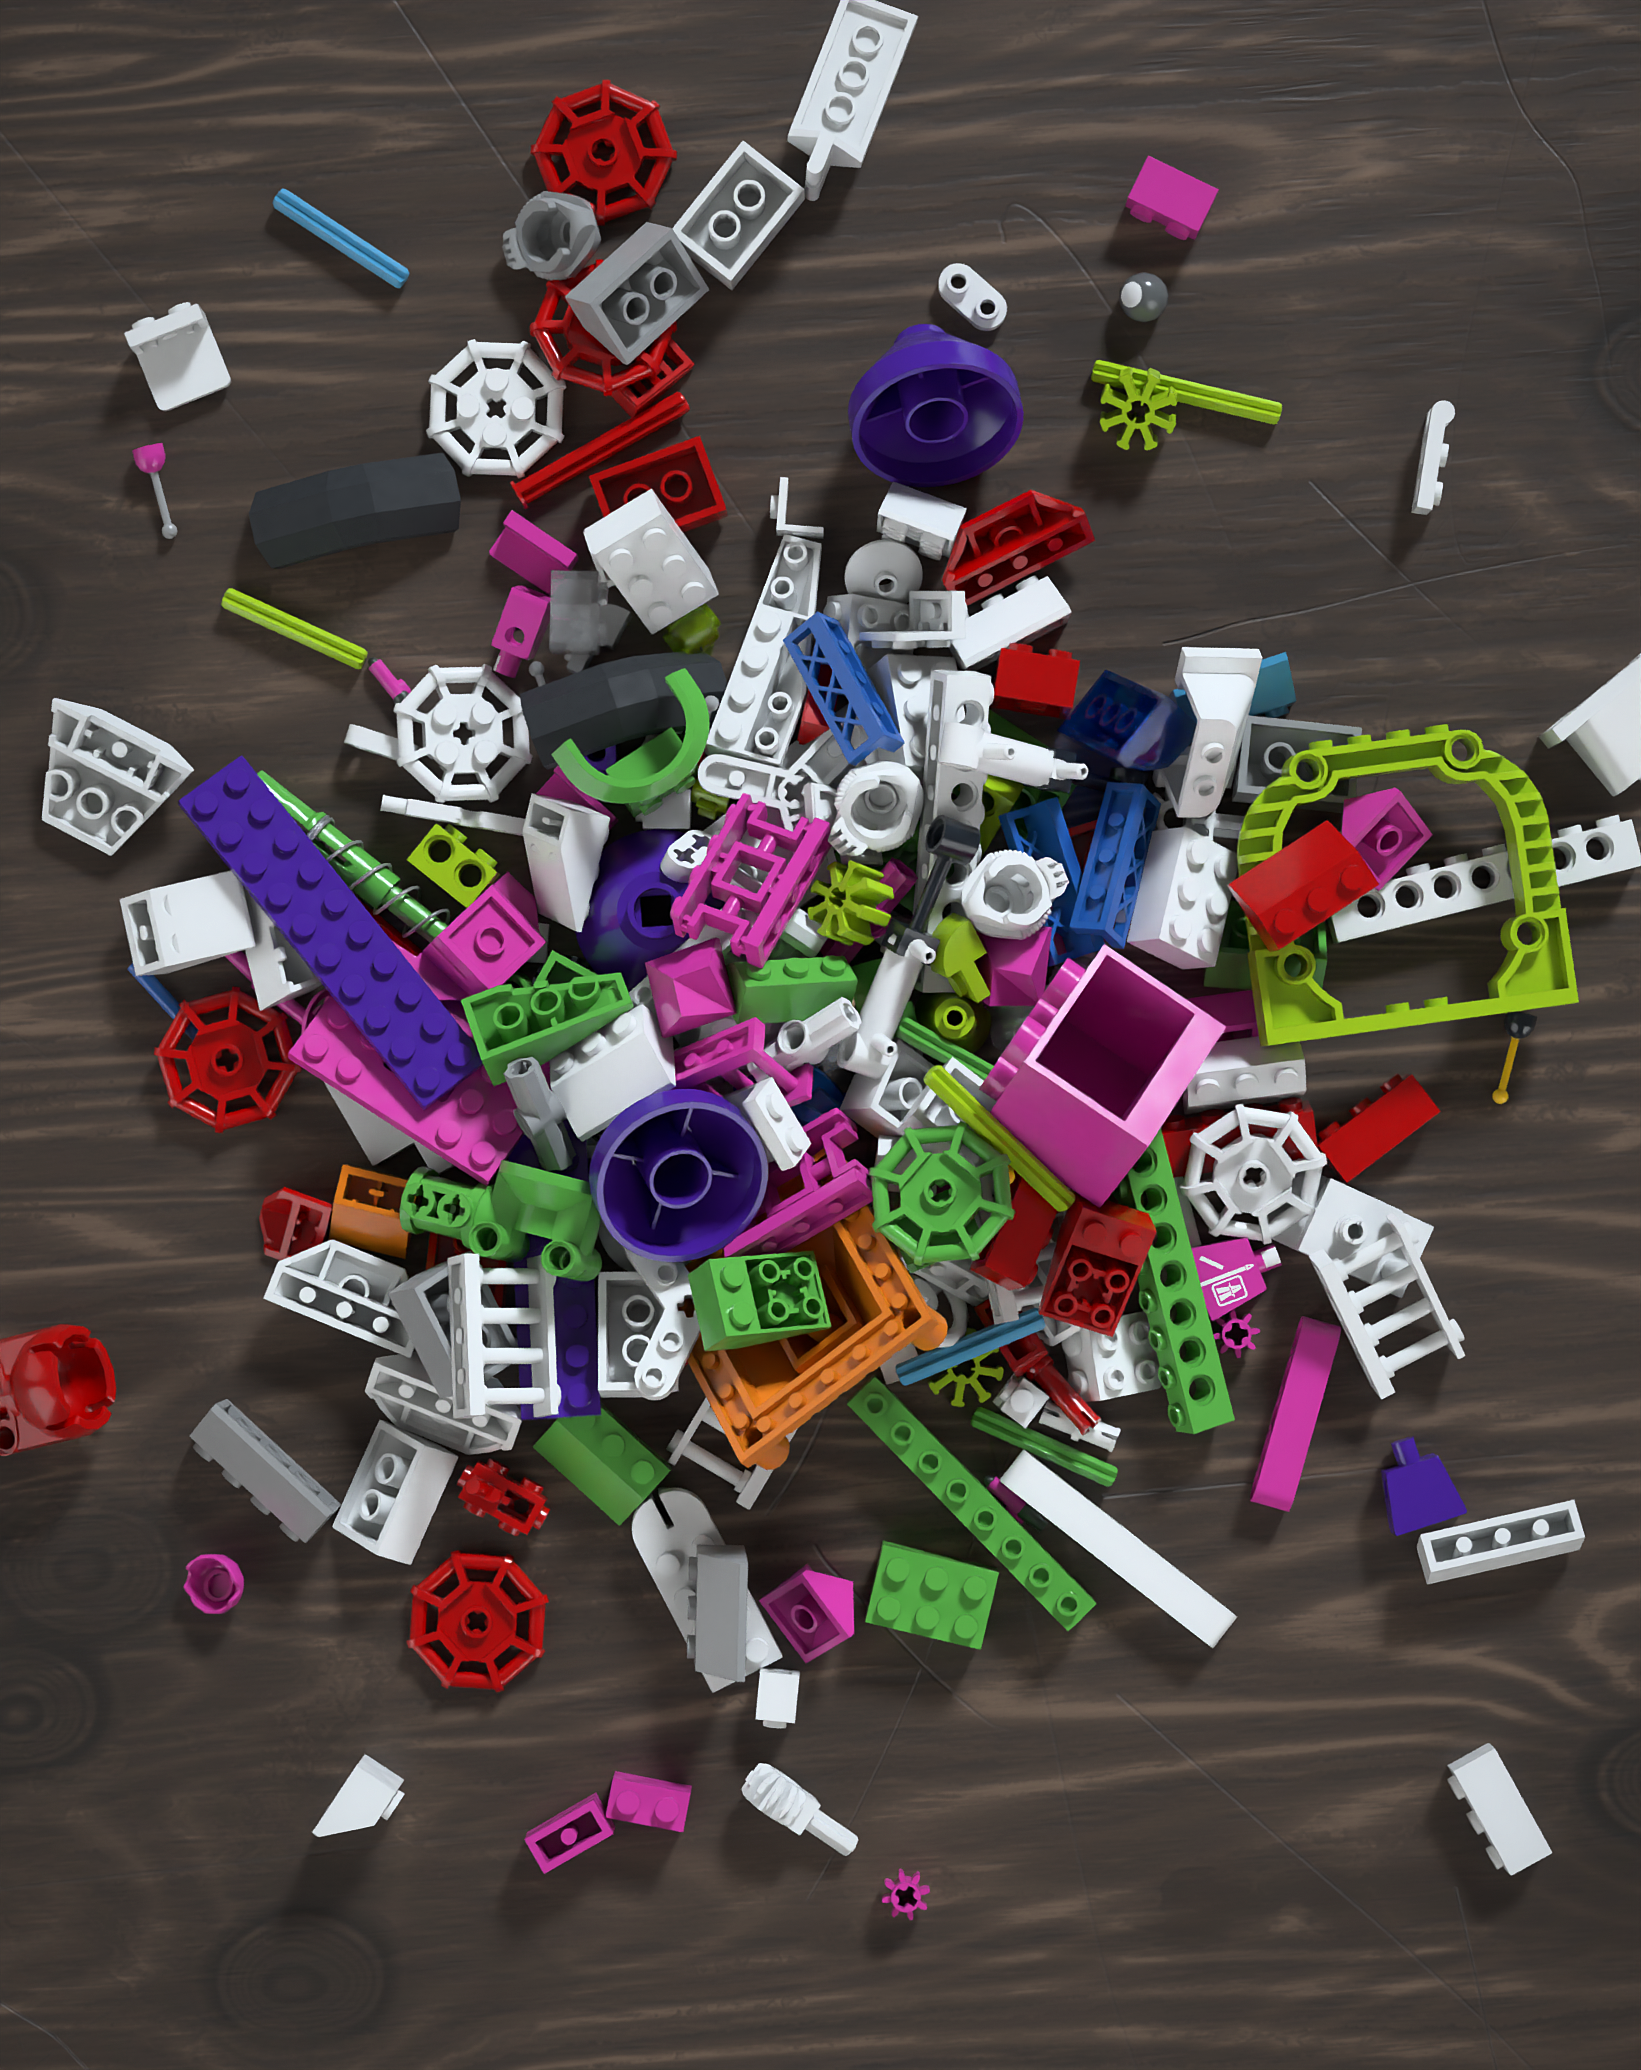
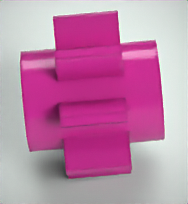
M1233 1309L1229 1312L1228 1319H1215V1322L1220 1327L1218 1332H1213L1214 1339L1222 1341L1218 1352L1223 1354L1230 1347L1233 1348L1235 1357L1240 1358L1241 1348L1247 1346L1255 1350L1256 1347L1250 1340L1253 1334L1260 1333V1329L1250 1328L1247 1324L1252 1317L1250 1313L1245 1314L1240 1320ZM1235 1322L1237 1327L1245 1330V1334L1238 1337V1343L1234 1344L1232 1339L1225 1337V1332L1230 1331L1232 1323Z
M900 1868L898 1872L899 1878L895 1881L885 1878L884 1884L887 1888L891 1889V1893L881 1896L882 1903L892 1902L894 1906L891 1915L893 1917L897 1916L900 1911L907 1913L909 1920H913V1911L917 1907L922 1910L927 1909V1904L921 1899V1895L928 1894L930 1887L927 1885L919 1886L920 1872L917 1871L910 1877L905 1876L903 1869ZM909 1886L912 1887L914 1899L906 1898L903 1902L899 1901V1892L897 1890L905 1891Z

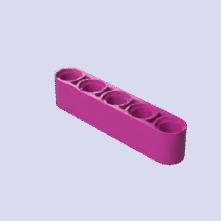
M1305 1316L1301 1317L1250 1495L1251 1502L1286 1512L1290 1511L1341 1333L1340 1326Z

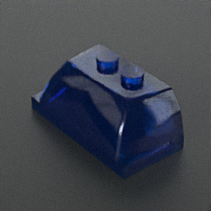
M1105 669L1057 731L1068 740L1127 769L1132 768L1143 772L1168 768L1193 741L1197 724L1166 695Z

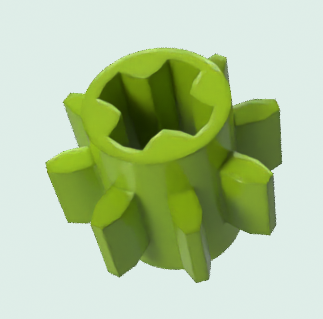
M698 777L691 791V802L696 803V807H699L697 814L715 820L717 816H721L722 813L726 814L729 807L736 803L734 799L706 792L700 786Z

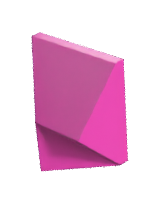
M1397 788L1344 799L1342 835L1358 850L1379 883L1375 889L1380 891L1433 834Z
M1042 926L1035 934L1031 933V936H1027L1023 940L990 937L976 931L987 953L975 960L974 963L991 994L982 1001L988 1006H1035L1045 992L1052 927Z
M716 937L645 962L663 1038H668L737 1014L719 938Z
M808 1563L759 1600L805 1663L830 1650L854 1634L853 1581L814 1572Z

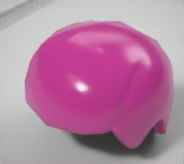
M204 1554L188 1563L186 1566L188 1577L184 1584V1589L191 1597L195 1607L206 1614H222L240 1601L244 1589V1578L238 1564L232 1559L220 1554Z

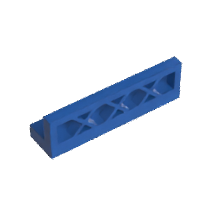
M817 611L783 639L849 764L856 766L878 747L894 753L905 744L838 620ZM812 633L816 639L813 655L806 656L798 644ZM821 664L830 665L832 669L829 687L820 686L817 680ZM837 695H845L849 700L846 718L837 717L834 712ZM854 725L863 727L869 737L856 749L851 744Z
M1107 782L1069 926L1076 934L1101 935L1113 948L1124 949L1152 832L1155 831L1161 803L1143 784Z
M1051 798L998 816L1009 850L1025 852L1036 861L1048 857L1061 863L1069 881L1064 893L1056 897L1052 902L1053 909L1051 915L1048 916L1049 918L1046 920V923L1043 924V926L1052 927L1048 967L1065 962L1067 958L1074 959L1099 951L1105 944L1101 935L1076 934L1069 928L1083 875L1058 798ZM1023 817L1028 831L1026 840L1019 836L1015 819ZM1055 932L1062 936L1067 953L1058 955L1053 941Z

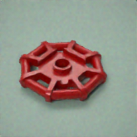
M603 80L601 84L563 98L557 96L551 101L553 107L536 143L531 145L530 154L535 156L547 191L574 195L569 193V191L578 184L588 191L596 192L597 205L591 202L590 204L598 226H605V222L646 207L649 209L656 205L655 198L672 162L677 160V151L672 148L659 113L660 105L655 100L650 102L611 84V80ZM610 100L637 112V114L631 120L615 115V112L610 111ZM601 101V110L579 118L573 112V110ZM564 118L572 124L567 139H565L563 145L552 144ZM644 122H647L656 148H644L637 128ZM604 142L607 148L614 147L615 152L610 154V160L605 162L601 158L595 159L593 157V153L598 151L597 144ZM551 156H564L570 176L562 183ZM644 159L656 160L644 187H642L635 178L640 172ZM627 186L636 193L634 196L606 205V194Z
M595 259L594 264L582 268L575 278L571 277L566 280L553 279L546 283L547 291L535 322L531 323L529 327L530 335L536 337L553 370L551 375L556 380L565 379L603 392V396H612V392L649 376L655 378L661 372L660 364L671 335L677 330V321L652 342L648 354L642 351L634 359L639 364L611 375V366H618L623 363L582 326L565 299V296L604 261L603 259ZM559 300L565 301L568 304V308L563 320H552ZM552 334L564 335L567 346L570 349L564 357ZM578 359L602 366V375L573 366V364Z
M233 986L232 990L189 1002L183 1000L179 1003L180 1009L159 1046L154 1047L153 1054L157 1056L169 1097L167 1102L169 1106L182 1110L214 1128L215 1133L222 1134L226 1129L266 1118L272 1120L276 1117L277 1114L275 1112L297 1073L302 1071L301 1066L288 1059V1052L294 1045L286 1021L289 1018L284 1011L280 1013L271 1007L260 1011L257 999L242 992L241 987ZM229 1007L227 1020L205 1025L198 1016ZM238 1008L266 1022L267 1025L256 1031L238 1021ZM192 1022L198 1029L196 1037L187 1051L176 1050L175 1048L189 1023ZM272 1030L282 1062L269 1061L263 1037ZM228 1048L231 1054H238L239 1061L234 1063V1070L227 1071L225 1066H218L216 1059L222 1057L221 1050ZM174 1058L186 1059L192 1083L184 1089L182 1088ZM268 1069L280 1070L264 1099L257 1090ZM196 1089H199L213 1096V1098L218 1100L217 1112L192 1099L189 1095ZM250 1095L257 1104L226 1113L227 1101Z
M459 1550L451 1552V1556L418 1585L413 1584L410 1590L413 1594L410 1637L406 1642L408 1648H413L442 1682V1687L446 1689L449 1686L493 1689L498 1693L504 1691V1686L534 1660L543 1657L545 1653L543 1649L545 1609L549 1599L547 1594H542L513 1560L514 1556L508 1553L506 1556L460 1553ZM466 1569L498 1572L493 1582L469 1581ZM453 1574H457L460 1585L444 1599L433 1594ZM505 1575L526 1598V1601L515 1604L500 1587ZM428 1603L438 1607L437 1630L426 1633ZM530 1609L528 1639L526 1641L516 1636L517 1618L519 1612ZM472 1611L476 1614L483 1612L487 1616L484 1622L487 1629L481 1631L479 1628H475L473 1631L470 1630L467 1626L471 1621L468 1614ZM439 1639L455 1657L450 1667L429 1642ZM510 1645L522 1650L498 1670L495 1658ZM462 1661H479L486 1663L489 1673L457 1670Z

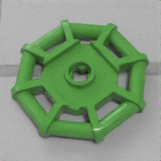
M960 1121L958 1125L912 1129L909 1126L903 1130L904 1134L878 1165L875 1168H870L868 1177L871 1178L874 1209L872 1227L875 1233H882L914 1260L915 1265L923 1266L924 1263L961 1259L975 1261L980 1258L978 1254L1007 1220H1013L1015 1210L1012 1209L1008 1169L1011 1161L1007 1154L1002 1155L968 1128L969 1125L965 1122ZM952 1141L950 1150L936 1154L924 1152L920 1145ZM964 1144L986 1163L978 1167L973 1166L959 1154L962 1145ZM913 1148L917 1155L916 1159L902 1175L893 1173L894 1169ZM993 1173L995 1203L983 1199L981 1178ZM888 1184L899 1186L901 1195V1207L890 1212ZM945 1184L951 1186L948 1191L951 1197L947 1201L940 1200L935 1202L932 1200L934 1193L931 1189L934 1185L943 1187ZM980 1210L991 1213V1216L970 1239L965 1230L967 1225ZM907 1218L923 1232L919 1243L897 1226L896 1223ZM958 1233L963 1242L959 1244L929 1246L932 1235L946 1236Z

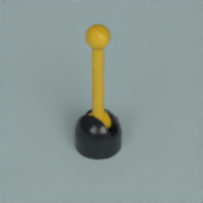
M1519 1011L1505 1014L1504 1027L1512 1038L1499 1088L1492 1095L1493 1100L1498 1104H1503L1508 1099L1506 1088L1519 1039H1523L1533 1032L1537 1016Z

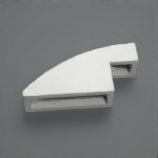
M325 1083L372 1166L380 1165L415 1144L428 1168L434 1169L439 1175L454 1167L447 1160Z

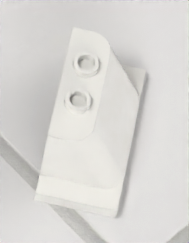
M1182 647L1175 683L1178 689L1185 690L1197 718V725L1192 746H1159L1152 777L1156 787H1166L1177 817L1199 818L1211 814L1218 807L1225 788H1231L1262 662L1259 649Z
M1641 653L1578 707L1568 712L1539 736L1548 749L1566 739L1613 797L1624 791L1636 780L1639 779L1641 781Z

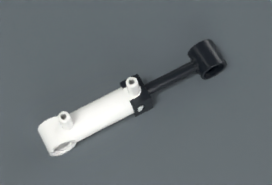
M945 722L938 763L945 766L974 770L1023 783V786L1050 792L1070 793L1071 784L1105 792L1107 782L1143 784L1146 788L1148 785L1149 774L1142 771L1112 767L1109 777L1088 772L1085 764L1075 763L1076 753L1057 748L1039 747L984 732L983 728L952 722Z
M945 815L937 816L931 823L926 835L925 848L928 853L937 856L910 924L908 925L895 919L890 921L881 945L886 947V951L859 1014L862 1024L859 1025V1030L841 1041L837 1053V1064L839 1067L876 1080L881 1078L886 1072L891 1057L897 1052V1045L892 1041L922 966L923 964L930 966L936 958L935 952L940 940L925 931V927L952 862L967 865L976 855L981 837L978 828Z

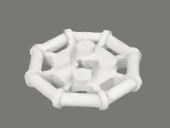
M475 339L467 341V347L436 375L431 374L428 381L431 384L429 428L426 430L429 438H433L462 469V474L468 477L472 474L517 476L518 479L525 477V472L557 442L562 443L564 439L562 434L563 390L567 387L563 379L558 381L551 375L552 371L530 348L531 344L522 341L521 344L476 342ZM482 358L514 359L510 370L500 368L486 369ZM475 361L478 372L461 388L450 383ZM523 364L544 385L543 387L532 390L518 375ZM446 392L457 396V419L445 422ZM548 396L547 424L543 426L536 422L537 400ZM503 400L506 403L503 407L506 415L500 419L497 415L489 418L486 415L490 410L488 406L490 401L500 402ZM462 429L475 443L472 452L469 454L450 432ZM532 431L542 435L518 457L515 447ZM500 448L501 450H508L511 460L480 459V456L484 449Z
M483 664L482 667L439 668L438 665L429 667V673L401 703H396L393 712L397 714L399 759L396 762L399 767L403 766L435 796L436 802L443 804L445 801L488 800L492 803L499 799L498 794L526 764L531 763L533 758L529 750V730L522 712L520 697L492 672L491 666ZM446 683H475L471 694H450ZM487 687L509 709L498 713L491 703L481 697L484 688ZM436 689L440 700L435 707L427 714L417 711L416 709ZM511 716L513 720L514 748L503 744L502 720ZM413 721L422 724L423 748L414 751ZM460 723L466 724V728L472 731V737L467 739V745H462L460 738L453 737V730L459 729ZM498 754L510 758L492 779L488 777L485 768L495 760ZM425 755L431 760L434 759L444 771L441 781L418 759ZM454 774H475L479 784L451 785Z
M1243 1103L1237 1104L1233 1111L1200 1133H1193L1189 1140L1192 1144L1184 1183L1180 1185V1191L1182 1195L1187 1196L1208 1225L1210 1234L1215 1237L1221 1234L1263 1241L1265 1245L1272 1243L1271 1239L1307 1215L1313 1216L1316 1211L1315 1201L1322 1168L1327 1164L1326 1154L1320 1153L1298 1122V1115L1290 1111L1285 1114L1244 1107ZM1248 1124L1279 1129L1271 1138L1262 1134H1250ZM1239 1126L1240 1137L1222 1149L1212 1144ZM1288 1136H1290L1304 1156L1302 1159L1292 1161L1282 1147ZM1207 1153L1216 1159L1213 1164V1175L1211 1179L1200 1180L1205 1154ZM1253 1167L1257 1169L1260 1167L1263 1169L1260 1173L1261 1181L1255 1184L1253 1180L1247 1182L1243 1180L1247 1175L1246 1170ZM1306 1171L1301 1196H1297L1292 1193L1293 1178L1295 1179L1297 1172ZM1210 1191L1217 1192L1226 1205L1221 1213L1218 1214L1204 1193ZM1286 1202L1293 1205L1268 1222L1267 1215ZM1235 1213H1251L1252 1216L1258 1217L1259 1225L1233 1221L1231 1218Z

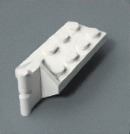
M840 0L788 134L787 141L810 156L806 169V199L815 201L819 198L830 166L861 168L917 24V15L876 0Z

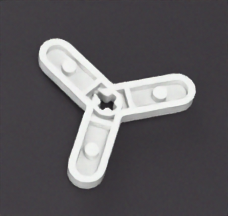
M854 725L851 744L856 749L868 739V736L863 727ZM829 729L810 746L789 770L723 754H713L701 762L698 768V781L706 792L713 795L739 800L741 795L746 793L751 795L752 803L757 804L758 801L766 803V807L779 810L784 829L793 832L801 816L806 818L805 799L802 802L796 799L788 802L785 799L788 792L784 787L788 783L796 786L806 777L810 778L807 784L816 783L829 786L849 763ZM832 847L809 887H812L816 879L831 884L830 871L827 870V866L836 861Z
M624 1247L627 1258L665 1310L637 1366L634 1376L636 1389L640 1395L653 1401L661 1400L667 1397L673 1390L700 1334L696 1310H694V1317L687 1318L684 1311H678V1307L684 1306V1299L689 1298L693 1301L688 1279L689 1271L682 1262H662L647 1259Z

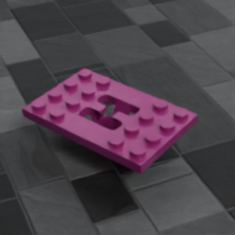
M394 943L409 963L416 958L415 955ZM332 996L328 998L288 1052V1059L484 1185H489L499 1170L501 1160L506 1161L525 1134L514 1116L513 1110L517 1108L507 1081L493 1086L484 1065L427 1109L423 1110L395 1074L384 1067L385 1062ZM441 1001L476 1045L461 1001ZM550 1061L541 1065V1070L551 1090Z

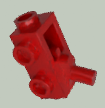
M489 1458L487 1463L479 1460L475 1467L468 1464L457 1482V1485L463 1488L458 1498L465 1501L463 1507L466 1510L482 1518L488 1513L500 1520L497 1525L499 1528L517 1537L520 1532L528 1535L532 1527L540 1530L551 1510L544 1506L548 1497L541 1494L544 1490L542 1485L527 1477H523L520 1483L507 1475L510 1468L492 1458ZM517 1499H525L529 1503L527 1512L520 1513L515 1509L514 1504Z

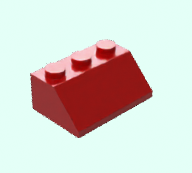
M1326 820L1227 886L1269 952L1280 950L1377 887L1379 883L1358 850Z

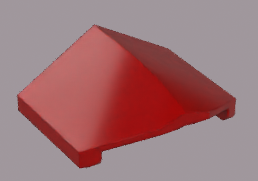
M286 1187L265 1197L259 1216L265 1243L263 1246L265 1255L281 1261L327 1242L333 1204Z

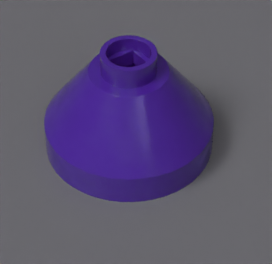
M918 324L902 331L897 336L894 345L861 377L851 394L848 405V420L852 441L861 462L870 471L883 479L912 487H936L954 484L977 476L991 468L1014 446L1020 435L1024 416L1017 380L1008 364L992 351L947 334L940 327L932 324Z
M667 829L639 831L618 839L602 850L599 861V875L593 884L589 900V914L584 920L582 932L575 931L580 949L593 970L598 975L621 973L628 993L648 976L645 962L673 953L689 939V933H686L684 938L677 936L674 924L669 926L642 927L640 898L671 895V905H673L678 896H683L688 888V883H680L668 878L662 872L660 863L669 846L686 833ZM711 890L704 905L721 910L726 902L714 898Z
M696 1089L662 1091L647 1096L626 1108L609 1124L600 1137L592 1156L589 1172L590 1191L594 1205L611 1235L629 1251L644 1258L662 1262H683L698 1259L728 1245L748 1227L756 1216L764 1199L768 1183V1162L764 1146L746 1116L735 1105L721 1096Z

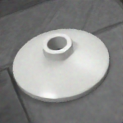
M884 539L870 542L859 548L849 559L844 578L849 594L907 604L909 602V591H918L921 586L923 571L918 556L909 546L899 541ZM888 578L892 580L889 584L879 585L883 579Z

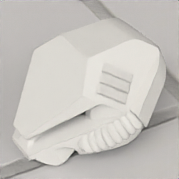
M879 761L848 770L849 772L844 776V779L841 780L842 783L837 788V797H835L836 802L834 805L838 813L828 838V842L841 856H858L866 849L884 852L899 847L909 840L910 837H913L924 803L922 785L917 776L908 767L891 761Z
M1000 850L999 852H994V854H988L967 878L961 893V904L967 918L970 919L976 931L990 937L1023 940V938L1026 939L1027 936H1031V933L1035 934L1046 923V920L1049 918L1048 916L1051 915L1050 907L1056 897L1064 893L1069 881L1062 864L1051 858L1045 857L1035 861L1033 857H1029L1025 852Z

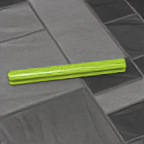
M1096 360L1091 380L1096 383L1109 384L1113 387L1125 389L1124 384L1119 381V373L1121 370L1129 367ZM1132 368L1135 386L1137 389H1142L1147 379V371ZM1161 374L1160 383L1155 385L1151 393L1154 396L1167 391L1170 386H1173L1177 394V402L1273 425L1278 423L1282 412V404L1279 402Z
M934 1066L926 1073L923 1078L924 1083L983 1140L1002 1155L1007 1154L1011 1161L1009 1165L1059 1212L1066 1211L1073 1204L1075 1195L942 1066Z

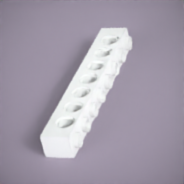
M931 670L926 756L922 788L924 803L920 814L916 868L918 879L915 882L913 914L937 858L936 855L928 853L925 848L926 835L933 820L939 815H945L976 827L979 830L984 820L985 809L982 803V791L988 774L938 763L945 722L972 725L983 728L984 732L991 733L988 714L989 706L994 699V688L991 683V676L976 671ZM965 704L967 709L966 716L959 722L957 714L960 707ZM959 784L960 794L956 800L952 801V790ZM979 844L978 851L969 864L960 865L954 863L953 875L949 879H945L925 927V931L931 935L943 920L942 911L950 902L951 912L949 915L956 913L967 918L961 904V893L967 878L977 868V864L981 860V844ZM923 964L914 985L915 989L923 993L955 992L948 978L933 972L930 966Z
M1619 815L1596 820L1597 828L1582 832L1581 825L1557 830L1559 838L1552 839V848L1561 850L1566 857L1564 867L1561 870L1556 869L1558 887L1641 866V853L1632 819L1620 822ZM1590 839H1596L1603 845L1604 852L1599 860L1592 859L1586 852V845ZM1505 844L1482 849L1483 857L1469 861L1467 853L1444 859L1445 867L1430 870L1429 863L1407 868V876L1394 880L1391 878L1380 891L1374 888L1363 895L1372 898L1376 903L1377 910L1372 918H1366L1359 913L1357 904L1360 898H1358L1327 919L1333 944L1513 899L1514 893L1508 851H1506ZM1477 867L1485 869L1490 875V883L1486 889H1480L1472 882V873ZM1438 877H1444L1452 884V893L1447 899L1440 898L1434 891V882ZM1407 887L1414 893V903L1410 908H1403L1397 903L1395 895L1398 888Z

